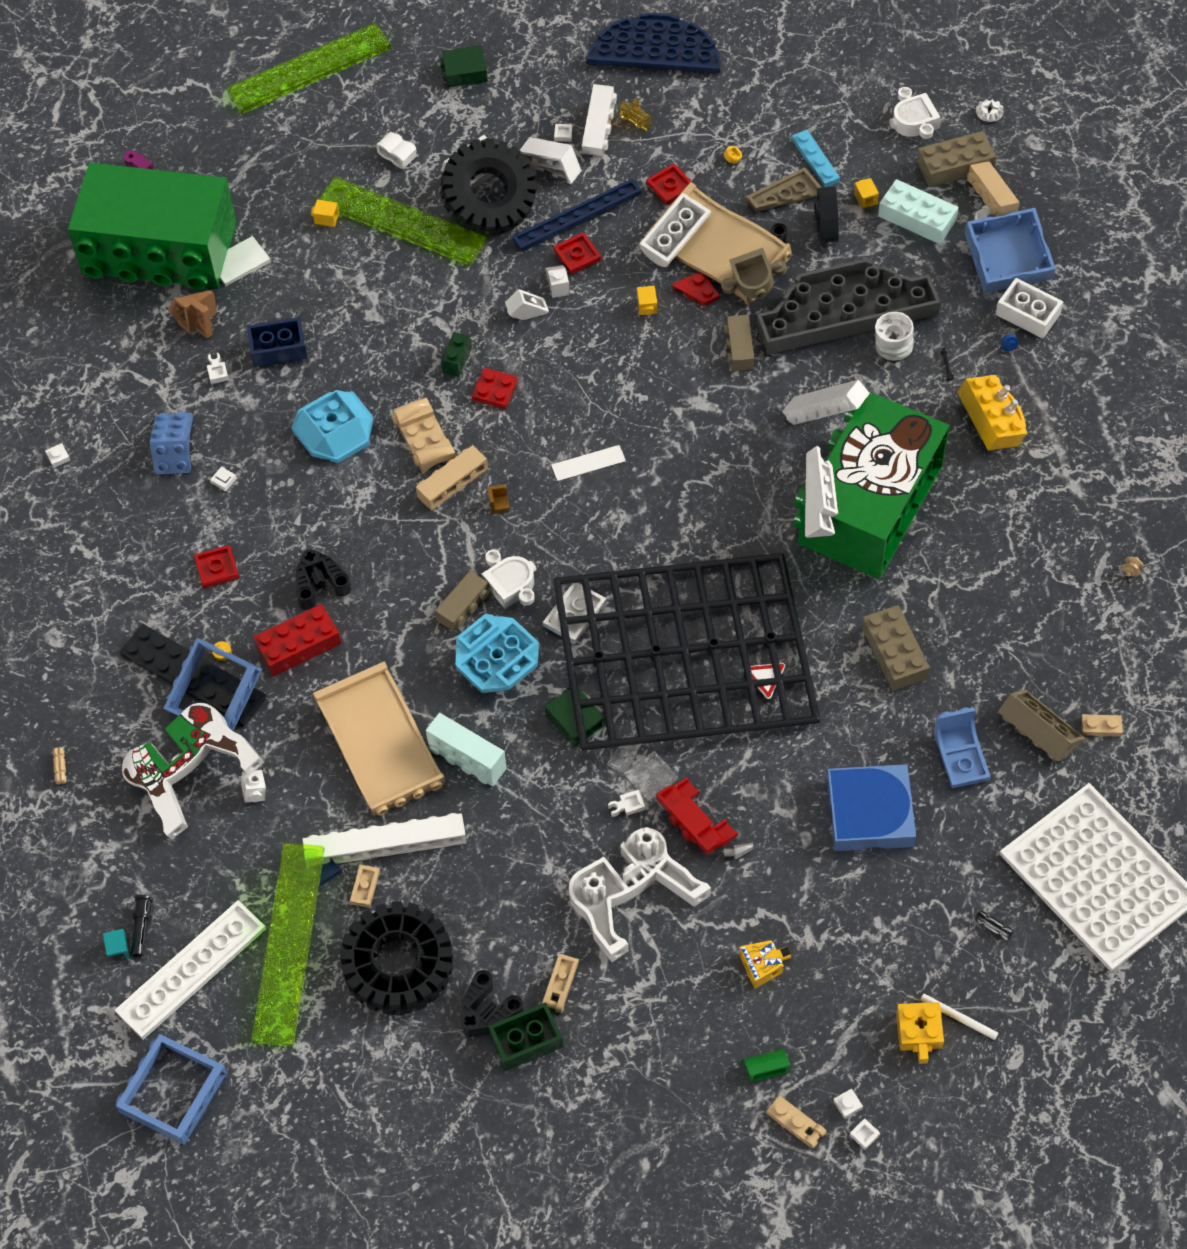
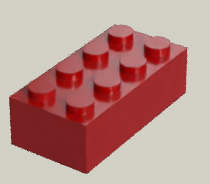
M323 604L253 636L256 649L272 677L341 644L339 632Z

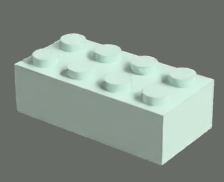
M896 179L879 204L878 216L941 244L957 221L959 207Z
M439 713L426 729L428 747L433 754L443 756L448 763L458 765L465 773L473 774L483 784L488 783L494 786L506 770L504 750L443 714Z

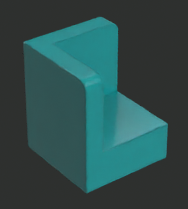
M124 929L103 933L108 957L124 953L126 959L130 958L127 936Z

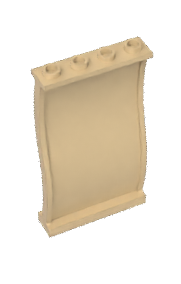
M692 182L682 191V193L709 209L711 215L675 256L679 261L721 284L725 278L735 277L729 259L760 248L764 249L769 264L776 260L787 262L791 258L790 244H785L759 225L721 206L697 189L696 185ZM662 215V216L656 221V223L650 228V230L647 232V234L652 230V228L657 224V222L663 217V215ZM736 286L734 293L742 298L745 304L749 305L751 301L756 299L744 296L739 287Z
M385 662L313 693L315 702L320 708L373 817L384 815L394 807H402L407 801L419 799L425 793L431 790H439L445 785L444 775L440 772Z

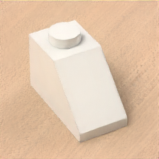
M563 265L545 268L552 298L569 295V281L566 268Z
M520 289L505 302L508 314L520 320L541 316L549 312L544 298Z

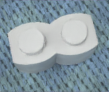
M389 132L377 143L378 154L390 160L401 169H404L417 157L415 145L403 140L399 134Z

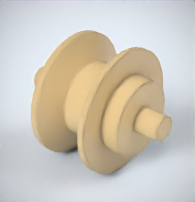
M1127 557L1125 560L1126 564H1123L1122 570L1128 577L1139 576L1140 570L1144 567L1143 563L1138 557Z

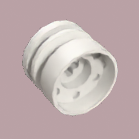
M889 312L877 320L875 325V344L878 354L886 360L892 361L908 357L914 346V327L909 316L900 312Z

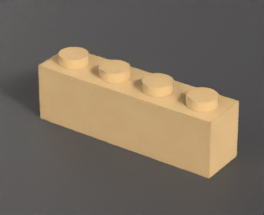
M989 161L970 165L967 179L995 217L1018 211L1020 202Z
M473 445L468 449H464L456 458L449 460L441 469L434 471L426 480L419 482L416 486L417 497L432 511L488 469L487 458Z

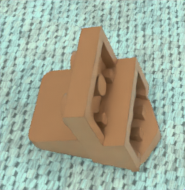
M207 290L176 297L172 300L168 311L178 320L181 327L189 333L197 330L206 338L213 335L210 318L217 312L213 292Z

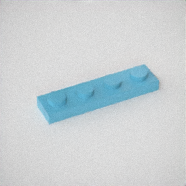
M808 130L792 135L793 143L823 187L840 182L839 175Z

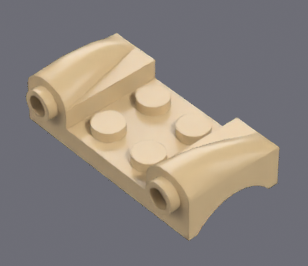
M427 398L393 409V414H391L393 423L398 425L413 455V461L416 466H419L422 474L438 463L456 458L455 451L437 422Z

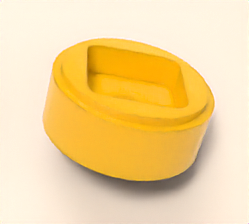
M729 146L724 152V157L728 162L736 164L742 158V153L738 148Z
M221 641L214 644L232 654L231 647L227 642ZM212 651L213 657L217 661L228 660Z

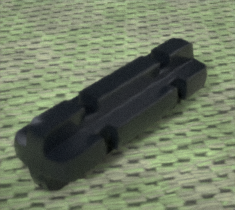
M982 910L977 913L975 917L977 922L980 924L984 923L985 927L998 935L1000 933L1001 937L1006 940L1011 938L1014 932L1013 929L1008 926L1004 927L1002 922L992 916L988 917V914Z

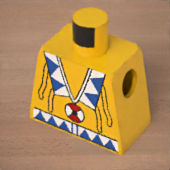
M773 941L745 945L739 949V956L754 989L780 975L783 972L782 961L791 958L787 946L776 950Z

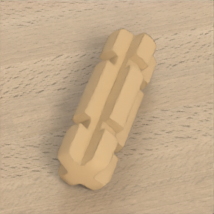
M62 747L53 749L55 782L60 785L66 783L64 750Z

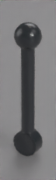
M942 348L941 354L944 356L948 373L946 378L948 381H952L954 375L951 373L949 366L948 350Z

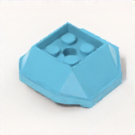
M336 390L299 409L291 428L292 432L311 456L339 463L369 446L373 416L354 392Z
M484 614L456 638V669L481 693L510 690L538 667L539 642L513 618Z

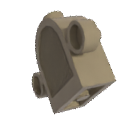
M763 248L729 259L735 277L725 278L721 282V287L726 294L733 293L736 290V286H738L741 293L746 297L764 298L774 285L772 274L774 273L777 276L784 275L787 271L786 263L783 260H776L769 264Z

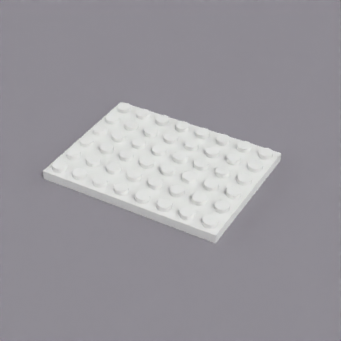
M1090 783L1004 847L999 853L1110 972L1187 912V882Z

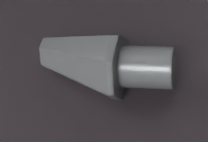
M753 842L734 845V848L724 849V857L734 856V859L743 856L753 850Z

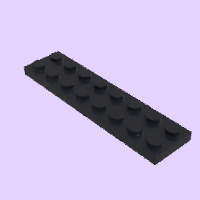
M145 624L138 628L120 650L121 656L173 685L175 678L179 676L182 670V663L190 653V650ZM201 658L185 693L202 703L212 706L225 716L241 680L206 659ZM253 688L237 722L238 724L245 727L266 700L267 696L265 693Z

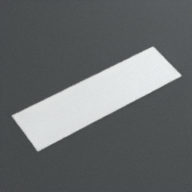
M620 445L555 463L551 466L557 481L626 460Z

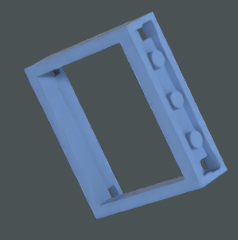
M196 638L194 645L190 646V653L187 659L182 663V670L179 676L173 682L174 687L171 693L166 697L168 700L163 709L178 716L184 711L178 707L207 648L247 668L224 716L228 727L234 731L261 674L262 668L205 640Z
M159 1034L157 1039L151 1042L146 1057L140 1060L135 1075L129 1078L126 1090L118 1096L116 1107L119 1113L185 1145L226 1076V1068L223 1064ZM164 1047L212 1069L177 1129L129 1106Z

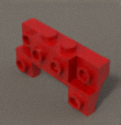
M686 777L679 783L665 787L658 792L656 800L669 813L668 819L674 827L678 826L683 837L687 841L690 840L694 845L697 844L708 856L718 847H724L738 836V832L731 828L726 819L713 826V822L692 800L699 795V790L695 789Z

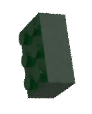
M546 1002L488 1026L489 1035L505 1071L563 1048L562 1036Z

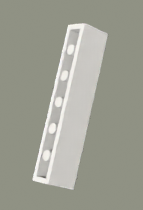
M859 380L795 396L782 412L787 420L795 425L856 410L870 393Z

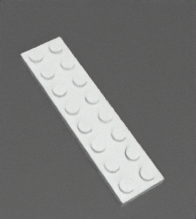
M239 900L236 901L115 1009L116 1014L144 1040L266 930L265 925Z

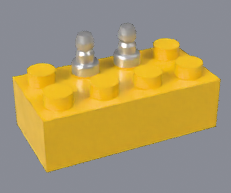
M996 375L965 379L957 391L988 451L1017 447L1027 435L1025 418L1018 405V401L1009 393L1010 386H1002L1000 379Z

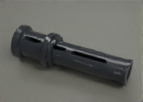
M148 895L135 896L136 909L133 912L135 925L130 955L136 958L144 956L147 921L151 919L149 911L150 903L153 902V898Z

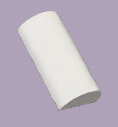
M682 193L640 242L641 250L657 265L667 267L711 215V211Z

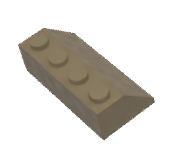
M1026 689L1011 693L998 711L1004 721L1012 723L1017 727V731L1020 734L1029 737L1036 747L1045 750L1047 756L1054 761L1066 759L1085 740V737Z

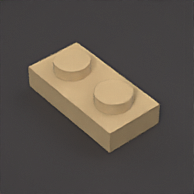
M1082 714V735L1122 736V715Z
M360 865L350 904L371 907L380 868Z

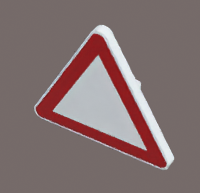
M779 663L782 674L785 668V664ZM772 664L751 666L753 680L774 678ZM776 685L760 686L757 688L767 699H771Z

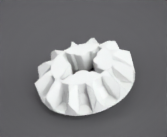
M985 99L984 102L980 101L978 106H976V114L983 121L995 122L1003 116V106L1000 105L999 101L994 102L993 99L991 101Z

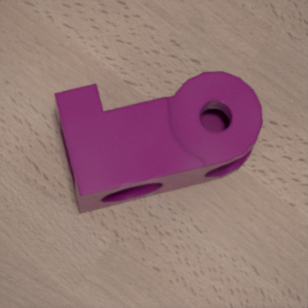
M131 150L124 154L126 167L154 170L153 163L138 152Z

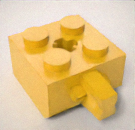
M940 1002L898 1004L896 1018L900 1051L913 1050V1052H918L919 1064L928 1063V1052H932V1049H942L944 1044Z

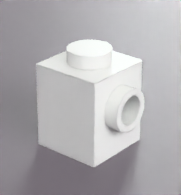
M255 770L250 775L245 771L242 772L241 787L245 803L265 801L266 786L262 770Z

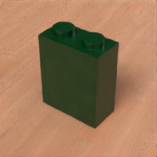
M482 45L442 51L443 58H439L440 66L445 70L442 71L443 81H447L448 88L488 82Z
M578 687L580 700L588 699ZM567 688L563 691L562 695L556 699H551L546 704L545 713L571 745L576 747L579 745L571 690ZM595 706L581 707L586 738H589L605 726V717Z

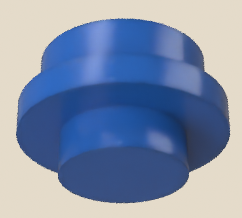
M1007 334L1001 339V347L1004 351H1012L1019 344L1018 338L1012 334Z

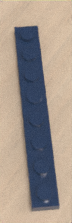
M632 178L513 235L512 240L518 249L523 252L641 195L642 190Z

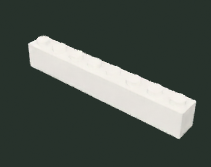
M450 813L442 817L431 816L423 820L412 819L404 823L392 822L385 826H369L366 829H350L346 832H330L327 835H311L303 838L307 867L327 864L330 862V858L336 864L466 844L462 813Z

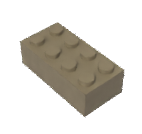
M984 131L918 148L917 163L929 187L966 178L970 165L989 161L995 167L996 155Z
M899 605L863 617L862 630L892 691L928 679L930 667Z

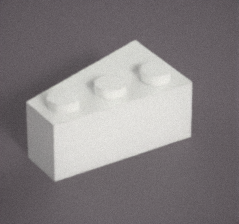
M529 137L520 149L521 157H527L530 161V167L544 172V170L553 173L552 176L555 178L560 176L567 179L566 183L572 184L582 171L573 148L569 144Z

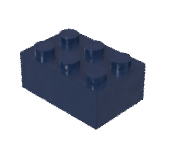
M300 317L247 326L254 367L307 359Z

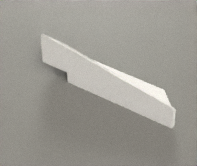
M818 446L806 454L805 537L808 538L834 535L835 531L831 517L838 514L833 467L829 460L824 462Z

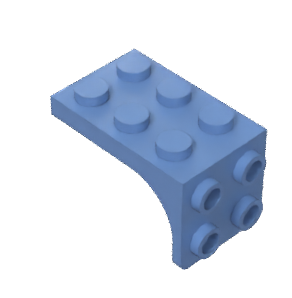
M160 413L155 416L150 439L155 474L189 473L191 471L189 438L193 422L192 413Z
M965 707L951 713L943 712L936 717L933 734L952 789L989 781L991 778L976 734L975 708Z

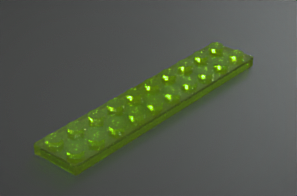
M375 22L226 87V91L240 113L243 114L391 49V43Z
M338 177L333 178L319 198V200L338 203L339 214L469 266L472 265L487 242V237L471 230L468 231L461 226Z
M287 842L283 844L251 1039L254 1043L294 1047L325 850L324 846Z

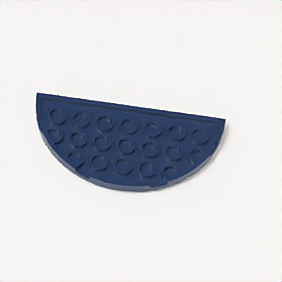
M663 13L639 14V17L631 19L626 17L611 24L591 44L586 57V64L720 73L721 68L720 55L715 47V42L701 27L693 22L688 23L680 20L678 16Z

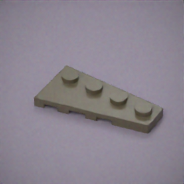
M804 167L748 195L746 201L755 212L817 197V188L821 186Z

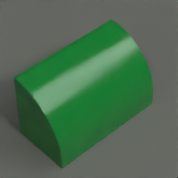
M783 1048L742 1059L749 1083L790 1073V1062Z

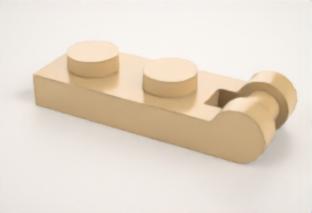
M563 954L558 955L542 1004L546 1002L548 1007L554 1009L557 1013L562 1014L579 959ZM553 995L559 997L558 1002L551 1000Z
M780 1095L766 1112L767 1115L810 1148H814L818 1144L817 1140L827 1132L823 1126L815 1123ZM808 1129L813 1131L811 1135L806 1134Z

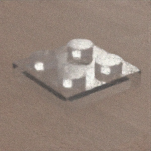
M655 751L624 773L627 781L636 790H639L640 795L648 804L656 799V794L662 789L680 782V778Z

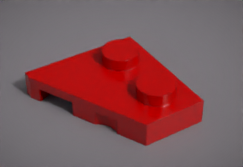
M697 272L672 284L673 290L685 293L686 297L696 300L697 303L703 306L720 299L719 293L706 275L701 272Z

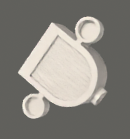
M900 88L898 91L900 102L895 106L893 118L890 119L892 129H895L904 136L913 137L920 135L924 139L931 138L933 131L939 129L940 116L928 95L923 93L912 97V90L910 88Z
M497 550L488 551L486 553V563L492 567L482 573V579L488 582L489 591L504 609L518 600L523 605H531L535 600L534 592L532 591L534 586L533 572L537 569L534 563L518 556L508 557L501 561V555Z

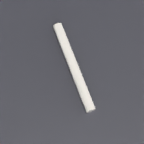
M923 994L920 999L923 1003L939 1002L926 994ZM940 1002L942 1013L993 1040L997 1038L998 1032Z

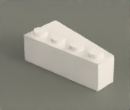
M593 84L582 142L583 154L603 156L604 151L608 149L607 138L611 133V120L614 117V107L617 101V94L614 93L613 86Z

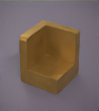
M506 485L488 487L491 514L510 512Z

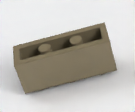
M749 315L727 316V324H724V334H728V338H726V349H730V353H727L728 364H731L732 371L754 369V352Z
M469 571L435 610L436 621L454 632L458 627H462L469 614H473L478 604L488 597V582Z

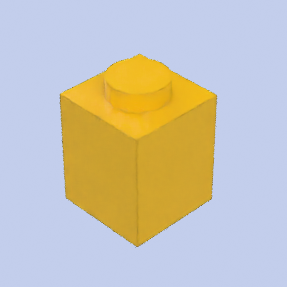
M871 178L860 180L854 184V196L861 209L878 204L879 192Z
M317 200L311 210L314 223L335 227L339 216L338 203Z
M655 286L637 287L639 315L657 314Z

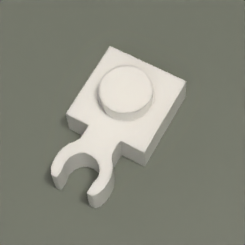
M217 353L218 357L216 359H211L210 354L208 355L211 365H207L211 384L229 380L225 362H221L219 353Z
M639 790L620 795L619 802L612 801L608 804L609 809L612 807L617 808V810L611 811V816L613 817L618 816L623 811L628 816L645 810Z

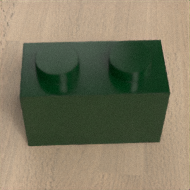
M453 332L441 358L442 373L460 377L472 349L470 336Z

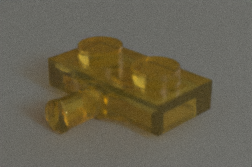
M633 99L632 104L625 100L620 103V116L646 131L651 128V115L640 108L639 99Z

